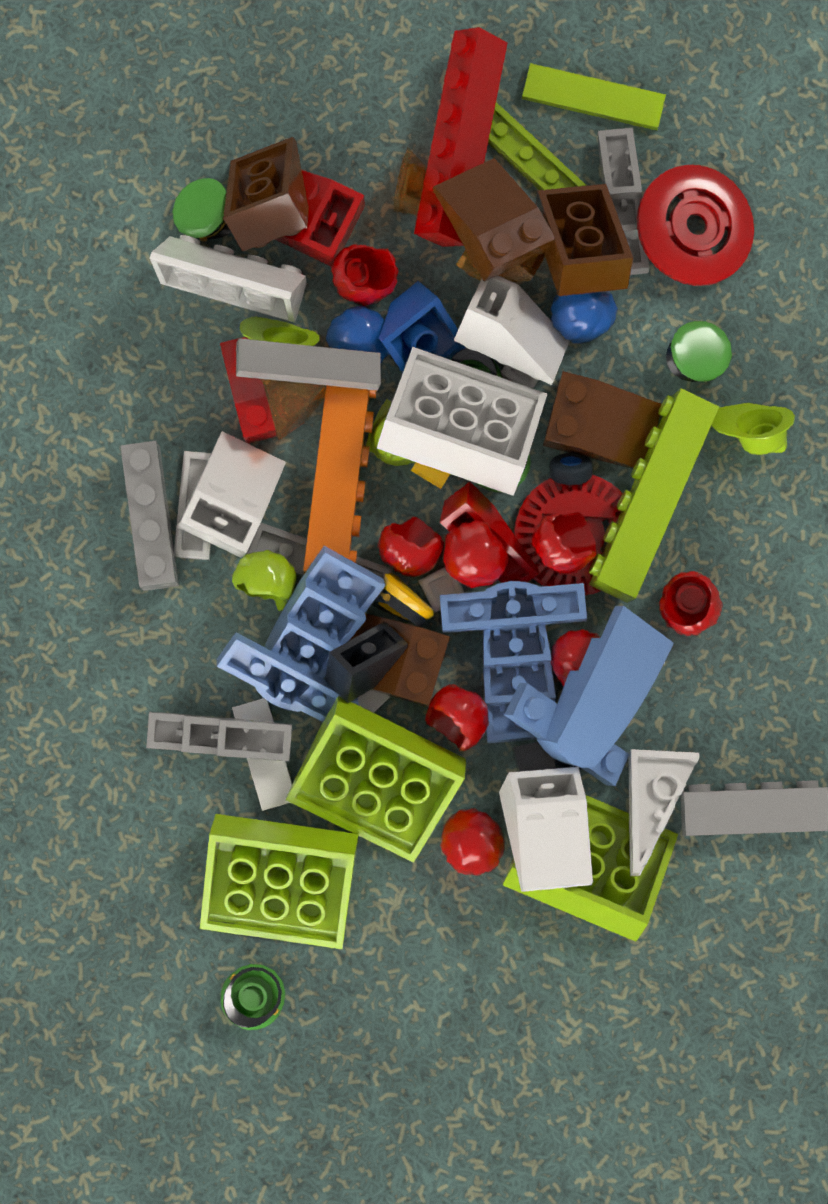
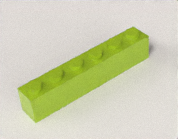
M682 388L672 396L667 395L658 412L659 415L663 416L658 428L654 426L645 441V446L649 447L644 459H638L631 473V477L635 479L630 491H624L617 505V509L621 511L616 523L612 521L604 534L603 541L607 543L602 555L597 554L590 566L589 573L593 575L590 586L626 603L637 598L719 406Z

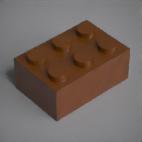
M597 184L538 190L536 205L556 238L544 252L558 296L628 289L633 255L607 185Z

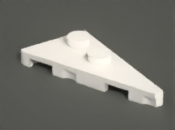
M631 749L628 753L630 876L641 875L660 834L663 832L675 808L679 796L686 786L694 766L699 760V753Z

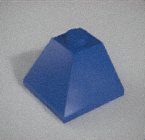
M419 281L390 303L379 340L402 374L412 347L449 360L457 352L466 348L464 345L454 341L458 328L439 298Z

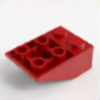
M302 170L309 207L307 228H304L296 235H286L275 240L332 267L336 255L345 247L365 207L364 195L332 179Z

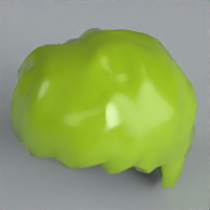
M270 550L246 554L240 559L232 574V582L235 589L243 591L250 597H260L263 600L273 599L277 609L283 611L295 590L296 573L293 566L283 555Z

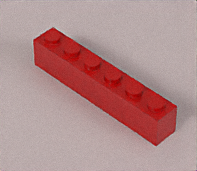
M480 27L454 31L414 230L415 235L442 247L464 245L432 188L484 163L508 42Z

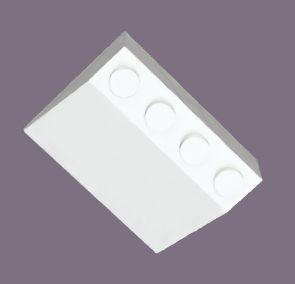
M180 235L179 239L169 236L151 252L150 261L160 284L295 323L307 285L306 276L302 275V271L296 267L283 264L281 268L267 265L268 261L255 255H248L247 258L236 256L232 249L221 245H214L213 249L200 245L201 242L198 239L186 235Z
M412 347L386 417L377 449L514 496L526 465L547 393Z

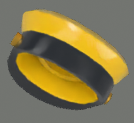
M386 573L384 575L385 587L373 601V606L400 619L413 622L418 627H422L426 620L435 616L434 610L398 576L393 573Z

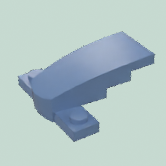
M323 546L289 598L265 646L263 647L236 632L216 659L217 667L255 686L260 695L273 705L286 710L302 711L323 722L335 700L340 696L323 679L326 675L329 652L348 642L365 622V612L385 587L384 579ZM358 698L351 701L359 705Z
M509 581L496 584L483 592L440 595L443 633L483 630L484 701L488 707L489 725L486 729L487 743L537 739V737L507 718L504 714L519 683H528L555 702L556 695L551 667V654L545 625L585 622L587 620L584 583L538 587L528 582Z
M615 606L601 638L591 639L579 671L569 672L558 703H555L528 683H519L504 715L537 737V741L543 750L553 759L580 767L605 785L616 786L629 754L614 743L624 732L643 703L674 643L625 606Z

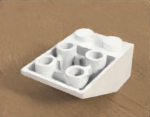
M495 276L485 282L481 279L454 338V341L470 350L478 351L503 365L511 366L536 380L544 381L552 385L570 342L565 340L561 333L553 327L552 321L518 284L500 276Z
M222 431L177 528L242 558L247 553L262 521L286 462Z
M579 767L509 772L499 791L521 892L592 885L587 801Z

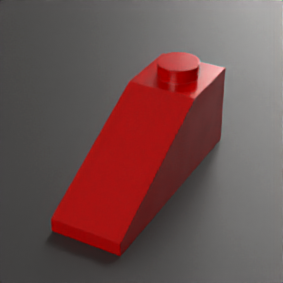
M239 338L220 343L245 442L250 444L280 436L266 379L236 376V347Z
M468 482L444 501L440 523L449 532L452 528L460 527L462 523L482 521L488 523L493 535L502 542L507 551L508 564L503 574L498 578L501 583L509 581L529 582L539 574L538 568L496 507L471 482Z

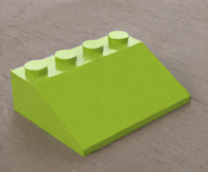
M338 696L306 755L286 796V801L352 833L359 834L358 836L414 863L464 781L466 759L353 702L347 703L342 697Z
M585 795L592 864V885L521 892L513 857L503 886L636 942L649 923L678 834L664 828L641 875L630 876L629 813Z
M215 814L209 833L200 929L343 949L359 834Z

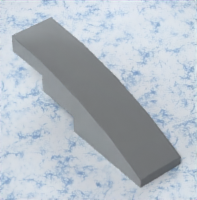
M633 127L598 131L602 184L607 185L633 255L630 275L646 274L649 272L648 256L643 250L637 231V210L641 200L642 186Z
M150 711L146 748L216 754L217 756L289 761L292 724Z

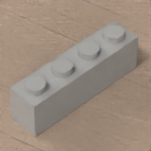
M157 441L121 445L139 587L143 591L179 586L160 446Z
M818 780L796 781L797 788L783 789L782 782H760L761 789L747 790L746 783L725 784V791H711L710 784L689 785V792H682L680 795L682 836L828 831V787H819Z

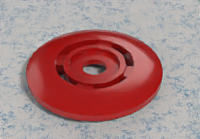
M682 165L660 174L644 191L637 210V231L644 252L663 274L683 284L706 286L725 280L743 265L753 244L754 220L747 199L737 185L727 176L706 166ZM677 196L682 201L672 209L669 221H666L668 206L673 198ZM698 215L704 220L706 227L703 234L696 235L689 231L687 227L689 216ZM727 230V239L719 252L713 255L711 248L720 242L724 231Z
M592 475L589 481L579 485H563L549 478L539 484L526 497L516 518L514 535L538 568L539 574L533 579L542 587L584 583L585 596L601 592V590L589 585L593 577L589 573L593 560L577 572L571 574L557 573L543 565L539 555L532 546L534 528L544 516L556 513L566 515L579 512L586 519L595 538L596 555H602L603 552L600 549L603 546L605 534L602 522L607 519L609 525L612 521L616 523L621 513L617 509V505L623 493L612 483L595 475Z

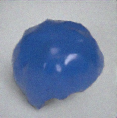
M609 291L558 296L557 293L550 308L552 312L550 320L553 323V327L561 333L565 340H570L574 344L590 342L607 332L615 323L618 308Z
M356 306L344 310L331 321L326 334V342L329 348L380 353V363L389 356V353L379 340L385 321L380 313L368 309L366 306Z

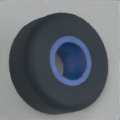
M564 453L557 455L550 461V477L553 481L563 485L583 484L592 477V461L589 457L579 454Z

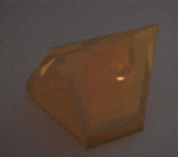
M408 147L398 176L394 195V211L417 216L427 167Z
M259 379L264 385L278 441L304 424L325 399L326 390L324 385Z

